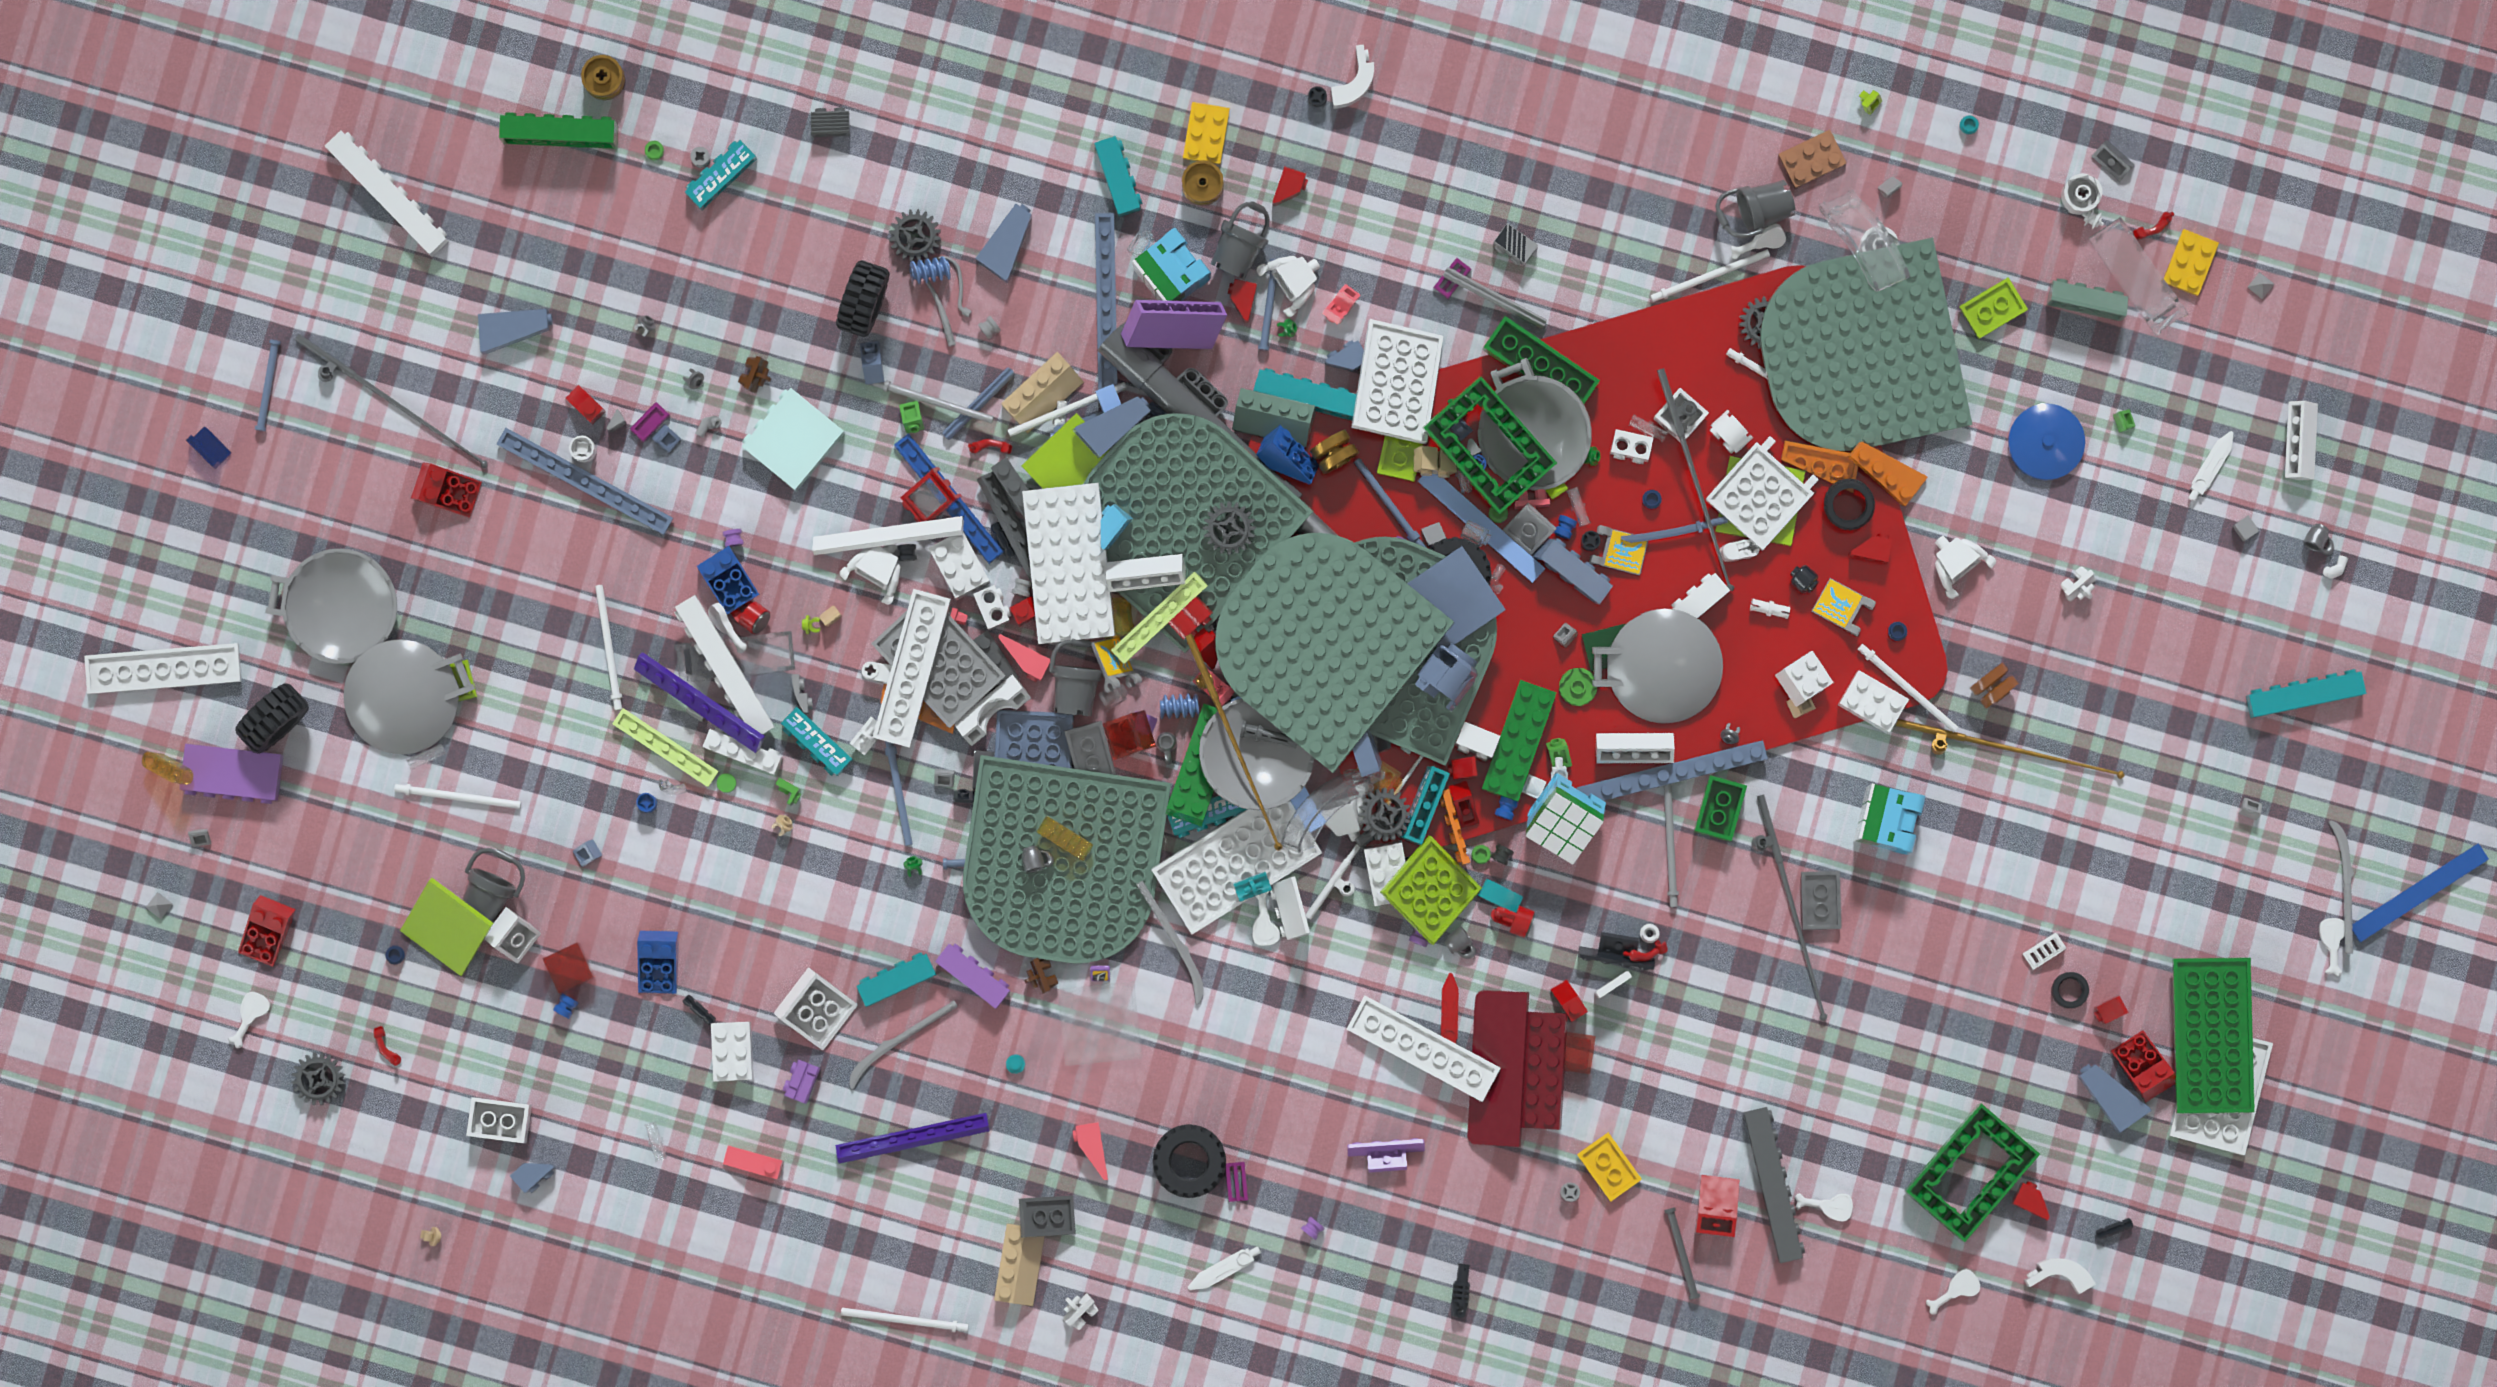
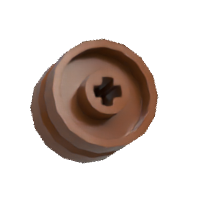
M2003 662L1969 688L1975 696L1980 695L1985 690L1988 692L1980 699V703L1985 709L1995 702L1998 703L2011 693L2010 690L2019 684L2014 676H2009L2004 681L2000 679L2009 670Z

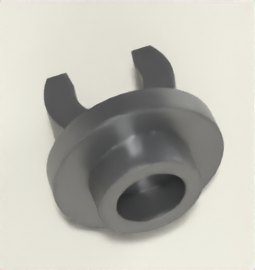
M639 316L635 330L642 326L645 329L642 336H646L651 330L655 329L656 325L650 316Z
M690 368L689 371L692 375L689 378L684 376L683 380L690 389L694 390L703 384L704 375Z
M1728 723L1725 729L1721 731L1720 737L1727 744L1737 743L1739 741L1740 727L1733 731L1730 730L1731 724Z

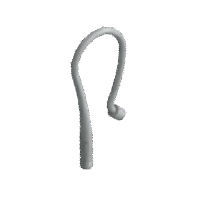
M943 256L957 270L959 280L958 308L964 316L969 317L972 311L962 307L963 279L960 266L955 260ZM928 279L926 284L937 304L948 347L955 346L956 343L946 312Z

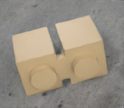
M1420 446L1414 449V472H1419L1422 476H1431L1432 473L1438 474L1439 478H1449L1451 474L1457 472V467L1441 449L1438 451L1437 447Z

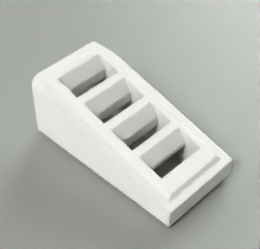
M2053 933L2024 952L2023 956L2034 970L2067 948L2058 934ZM2052 939L2059 949L2056 950L2050 942ZM2044 944H2047L2052 952L2051 954L2047 952L2043 946ZM2038 948L2041 949L2045 958L2042 959L2037 951ZM2033 952L2039 962L2036 963L2030 953Z

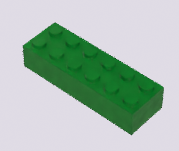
M506 112L505 115H500L499 139L503 144L618 149L619 126L615 120H612V117L606 116L600 119H593L592 116H581L580 119L574 118L573 115H562V118H557L553 114H543V117H536V114L533 113L517 116V113Z
M1504 316L1483 347L1484 352L1506 367L1520 363L1522 359L1527 358L1534 376H1544L1563 383L1576 393L1583 404L1586 403L1600 382L1599 379L1506 316ZM1524 370L1515 372L1520 376L1525 375Z
M1523 680L1519 681L1481 790L1517 802L1519 801L1557 692Z
M1203 704L1165 813L1166 815L1201 827L1214 790L1203 774L1199 758V746L1204 728L1218 711L1216 707Z

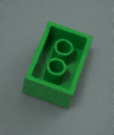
M1712 775L1708 776L1693 832L1731 842L1747 785Z

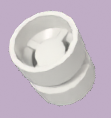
M577 436L570 442V453L578 462L589 463L596 457L597 448L588 437Z

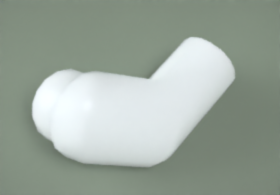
M1057 401V409L1067 406L1066 401ZM1066 414L1053 419V427L1065 424Z
M2339 555L2335 566L2324 568V576L2334 579L2342 575L2348 558Z

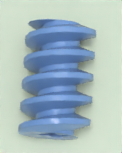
M943 256L940 257L939 261L937 258H933L932 263L929 259H925L924 264L922 260H918L917 266L914 261L910 262L909 272L912 285L914 280L919 285L922 278L925 283H928L929 277H931L933 282L936 281V276L939 277L940 281H943L944 275H946L948 280L951 278L949 262Z
M1197 693L1194 694L1193 699H1191L1189 694L1186 695L1185 699L1179 694L1176 700L1174 694H1172L1170 700H1168L1166 695L1160 700L1161 719L1164 718L1165 714H1167L1168 719H1171L1173 713L1176 718H1179L1180 713H1182L1184 718L1187 717L1188 713H1190L1191 718H1194L1196 712L1199 716Z

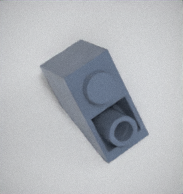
M1351 340L1343 345L1344 349L1337 352L1334 350L1329 353L1325 360L1327 366L1354 372L1361 368L1364 349L1358 340L1356 342Z
M869 341L860 344L865 384L885 382L879 341Z
M523 1163L510 1177L524 1193L530 1191L532 1194L540 1187L538 1183L542 1179L548 1180L554 1174L553 1170L556 1167L554 1164Z

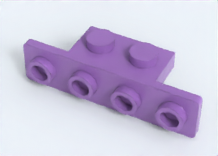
M1412 1138L1404 1141L1395 1139L1390 1142H1355L1347 1145L1349 1157L1367 1155L1369 1173L1407 1170L1406 1153L1425 1151L1424 1139Z

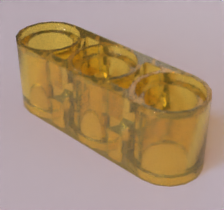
M148 751L142 756V765L146 769L172 783L188 785L193 780V771L165 754Z
M1048 816L1044 818L1036 831L1082 861L1085 860L1093 847L1092 843Z

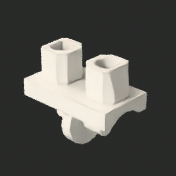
M2081 566L2074 573L2079 579L2073 584L2068 578L2061 583L2066 599L2069 602L2076 597L2080 600L2085 596L2088 599L2093 597L2091 591L2095 588L2092 584L2096 581L2095 574L2091 569L2087 571Z
M873 717L869 718L850 742L863 755H866L878 740L873 738L877 723Z
M1087 1293L1082 1298L1077 1295L1073 1300L1067 1297L1065 1300L1069 1304L1064 1308L1067 1314L1063 1319L1070 1327L1073 1326L1080 1330L1086 1323L1080 1316L1086 1311L1092 1317L1098 1312V1308L1094 1304V1300Z

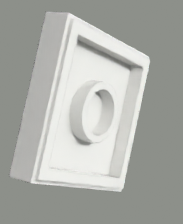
M1626 971L1595 991L1594 994L1597 999L1632 977L1629 971Z

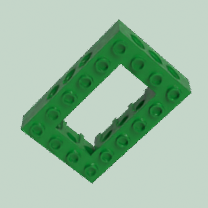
M1481 376L1422 427L1497 514H1501L1557 464L1553 457ZM1477 404L1528 461L1500 487L1497 481L1484 470V466L1479 464L1471 455L1469 449H1466L1458 440V437L1449 430L1463 416L1472 411Z
M1979 1103L1904 1192L1958 1239L1966 1242L2038 1158L2040 1153L1982 1103ZM1980 1131H1982L2010 1157L1966 1209L1959 1214L1956 1208L1946 1203L1941 1195L1936 1194L1931 1189L1941 1181L1940 1179L1945 1172L1953 1167V1163L1957 1158L1966 1152L1965 1149L1973 1140L1979 1137Z

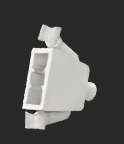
M1288 256L1270 261L1267 265H1259L1257 273L1259 276H1262L1266 271H1272V275L1286 296L1293 302L1291 307L1283 311L1288 317H1292L1297 312L1296 309H1300L1314 291L1315 284L1313 282L1317 280L1314 272L1320 269V265L1315 259L1307 263L1303 257Z
M1941 536L1935 542L1941 549L1936 554L1935 566L1941 583L1946 588L1945 594L1948 598L1954 599L1959 596L1956 590L1952 588V584L1980 563L1981 559L1985 560L1991 569L1996 564V559L1993 556H1988V553L1979 545L1967 539L1960 540L1955 538L1949 542L1944 536Z
M892 544L885 545L884 548L880 546L865 548L850 560L847 567L842 568L840 576L847 580L850 571L855 569L854 572L882 589H887V595H885L881 602L887 605L891 604L895 597L893 593L896 592L901 571L898 557L893 555L897 546Z
M1364 781L1354 783L1358 795L1326 802L1325 805L1322 792H1318L1311 797L1326 821L1325 824L1335 835L1342 836L1348 834L1352 842L1361 835L1359 831L1364 825L1359 824L1363 817L1358 816L1359 813H1363L1359 806L1365 805L1362 799L1366 798L1365 792L1368 791V784Z

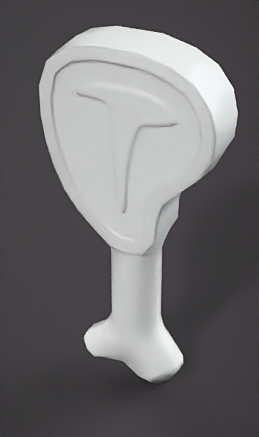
M1772 224L1764 228L1763 233L1756 235L1751 242L1740 247L1731 246L1732 259H1738L1741 254L1752 249L1764 247L1779 248L1786 241L1785 232L1779 224Z
M720 603L711 605L708 610L709 618L718 630L729 636L735 644L737 652L742 654L746 650L747 645L740 640L733 630L725 609Z
M1269 891L1256 896L1260 913L1253 924L1252 938L1254 943L1260 946L1275 944L1280 939V930L1271 922L1267 912L1266 896Z
M2327 918L2320 922L2319 925L2321 941L2330 951V967L2325 973L2328 975L2334 974L2338 977L2342 974L2341 969L2338 967V949L2340 940L2345 936V921L2338 918Z
M249 992L243 998L240 1009L242 1024L236 1035L228 1038V1041L234 1043L236 1048L243 1047V1036L254 1020L269 1012L271 1005L264 995L257 992Z
M1800 1193L1795 1196L1797 1201L1795 1207L1797 1210L1804 1206L1816 1207L1821 1209L1827 1217L1841 1222L1847 1221L1852 1214L1853 1202L1851 1197L1845 1193L1837 1194L1829 1200L1807 1199Z
M1968 1269L1959 1271L1950 1281L1947 1293L1934 1301L1926 1300V1304L1930 1307L1929 1312L1937 1314L1940 1306L1960 1295L1968 1297L1976 1295L1980 1290L1979 1280Z

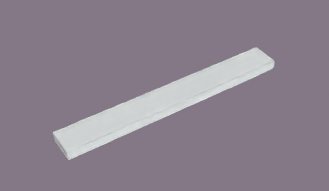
M960 516L813 537L812 551L814 555L963 535L964 520Z

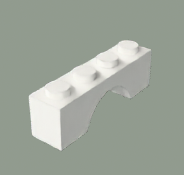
M1011 675L975 704L954 725L964 739L973 746L987 734L986 726L994 713L1004 708L1017 710L1031 697L1022 684Z

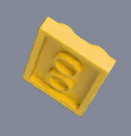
M1192 102L1183 159L1192 161L1206 160L1217 165L1221 164L1230 108Z
M2183 229L2162 283L2198 296L2219 242Z
M1609 1132L1577 1154L1610 1202L1642 1180Z

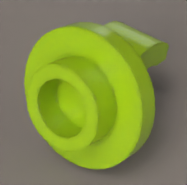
M806 615V619H802V630H805L806 634H810V631L814 633L819 632L821 628L814 627L813 622H819L820 618L813 617L811 619L810 615Z

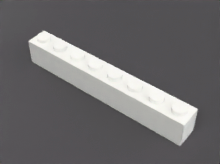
M340 130L325 147L433 257L449 242L445 238L447 236L445 231L440 226L436 229L432 225L434 220L427 213L423 215L419 211L421 207L414 200L410 202L406 198L408 193L401 186L397 188L393 184L395 180L388 173L384 175L379 170L381 165L375 159L372 161L368 159L367 155L369 153L361 145L357 147L353 143L355 139L349 132L344 134Z
M694 595L675 606L677 611L674 613L679 622L684 621L687 626L684 628L689 638L693 637L697 644L694 647L699 655L703 653L706 661L704 663L709 671H714L716 675L714 680L718 687L721 688L723 686L726 691L724 697L729 705L731 703L734 704L736 717L741 720L743 719L745 723L761 734L774 728V724L697 596Z

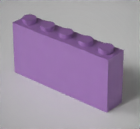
M1135 300L1121 336L1127 347L1212 349L1227 314L1221 302Z
M185 744L179 789L185 791L184 794L196 796V792L204 793V797L215 798V794L223 795L222 799L234 800L235 796L242 797L241 801L253 802V799H261V803L272 804V801H278L284 756L263 752L257 754L246 750Z

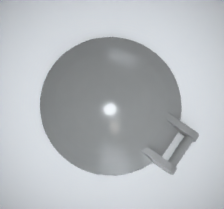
M1527 358L1498 371L1496 369L1491 371V376L1497 389L1495 393L1557 462L1554 467L1529 489L1546 490L1569 480L1584 464L1592 440L1590 418L1581 399L1569 387L1557 380L1544 376H1534ZM1521 370L1525 372L1524 376L1506 383L1502 382V377ZM1482 410L1478 429L1481 453L1491 470L1506 482L1528 461Z
M350 549L324 550L305 559L289 578L271 575V592L265 613L283 616L293 641L308 655L318 660L336 664L355 662L365 651L379 643L385 642L393 630L397 617V597L394 585L386 571L375 560L363 553ZM280 583H285L281 609H276Z
M1656 609L1642 613L1623 626L1611 647H1592V654H1594V680H1592V686L1612 687L1615 696L1627 710L1650 722L1674 723L1696 715L1713 699L1722 679L1723 658L1715 636L1701 620L1680 610ZM1602 654H1607V679H1602Z
M403 639L385 641L365 651L352 665L344 686L345 711L354 730L371 746L393 754L416 753L434 745L451 727L457 713L459 695L475 689L474 685L470 683L462 663L461 653L443 659L430 647L419 642ZM451 663H454L464 686L462 688L458 686L450 666Z
M1242 698L1226 704L1222 708L1264 809L1276 808L1289 802L1300 793L1309 780L1314 757L1298 744L1295 749L1264 740L1256 742L1252 738H1240L1243 721L1254 726L1262 725L1263 729L1283 732ZM1217 711L1205 726L1200 740L1199 758L1203 774L1212 789L1224 800L1244 809L1261 810Z

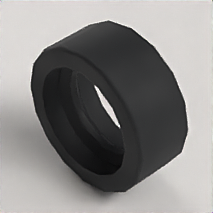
M2066 972L2059 975L2051 987L2053 999L2059 1006L2064 1008L2081 1006L2089 995L2087 980L2076 972ZM2074 979L2080 984L2082 993L2077 1000L2068 1002L2060 996L2059 987L2064 980Z

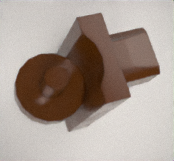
M756 356V358L747 357L745 367L751 369L749 375L741 374L738 383L756 394L759 386L763 387L765 381L771 382L772 378L767 376L770 370L767 368L769 362L759 356Z
M1036 958L1030 961L1032 969L1026 971L1029 978L1024 980L1025 984L1031 982L1034 989L1038 987V982L1042 994L1050 991L1051 988L1058 984L1055 974L1046 977L1044 974V970L1052 967L1050 960Z

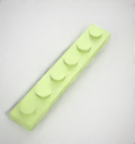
M1196 572L1192 573L1185 580V584H1181L1111 651L1125 664L1208 585Z
M622 708L612 723L708 788L719 773L718 770L624 708Z

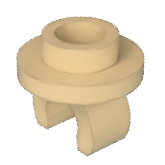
M778 815L776 822L771 828L774 829L779 826L781 832L778 835L782 836L792 830V820L786 815Z
M432 1227L430 1231L421 1230L420 1238H423L424 1241H429L430 1246H436L441 1240V1232L437 1227Z

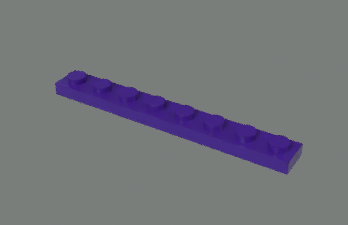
M642 652L638 655L634 666L635 671L754 753L760 750L765 737L763 734Z
M987 1113L835 1145L837 1160L840 1164L989 1132Z

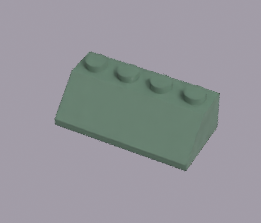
M2059 278L2051 282L2046 304L2048 306L2116 321H2122L2127 316L2128 296H2124L2123 292H2105V289L2101 287L2091 289L2087 288L2086 284L2075 283L2073 285L2069 284L2067 280Z
M1241 388L1236 404L1232 430L1264 438L1281 425L1290 432L1292 438L1297 443L1306 448L1316 414L1315 405Z

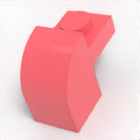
M1345 284L1322 314L1330 322L1338 325L1344 320L1361 295Z
M1208 670L1212 675L1214 687L1223 706L1231 699L1235 691ZM1201 688V690H1202L1204 693H1206V694L1210 697V694H1209L1207 688H1206V689H1202V688Z

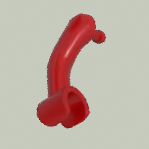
M2164 212L2157 225L2153 228L2144 230V227H2139L2133 230L2135 238L2140 240L2162 232L2171 222L2172 217L2175 215L2174 212Z
M990 438L968 444L970 452L974 454L986 447L1001 448V453L1011 454L1013 447L1007 442Z
M1657 940L1655 941L1656 948L1650 952L1643 953L1632 950L1630 953L1624 951L1623 955L1629 956L1631 961L1644 962L1649 961L1658 954L1666 953L1668 947L1666 942L1661 944Z
M383 1026L374 1028V1038L377 1041L379 1052L391 1064L397 1066L401 1063V1057L388 1050L382 1038L386 1036Z

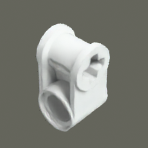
M866 662L862 667V675L865 679L887 684L892 666L884 663ZM869 666H873V670H876L871 676L867 675L868 672L865 671V668L867 669Z

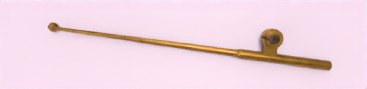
M1187 635L1185 638L1201 673L1198 675V678H1195L1196 685L1199 689L1207 688L1275 841L1274 848L1280 851L1283 846L1277 841L1219 701L1212 675L1206 668L1193 635Z
M1897 719L1896 722L1898 727L1936 735L1932 742L1931 750L1937 755H1941L1946 751L1947 742L1945 740L1950 738L2116 774L2119 779L2125 776L2123 771L2116 772L1967 736L1958 732L1953 733L1949 730Z

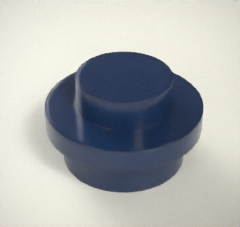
M1648 490L1642 497L1644 506L1649 509L1657 508L1662 501L1660 493L1656 490Z
M1894 622L1888 628V635L1894 641H1901L1907 635V627L1901 622Z
M393 945L387 949L385 957L390 964L397 965L404 960L405 952L400 946Z

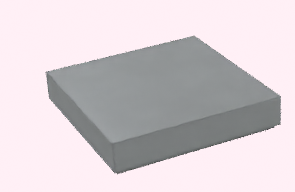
M1527 503L1503 531L1528 554L1532 555L1557 528L1532 505Z

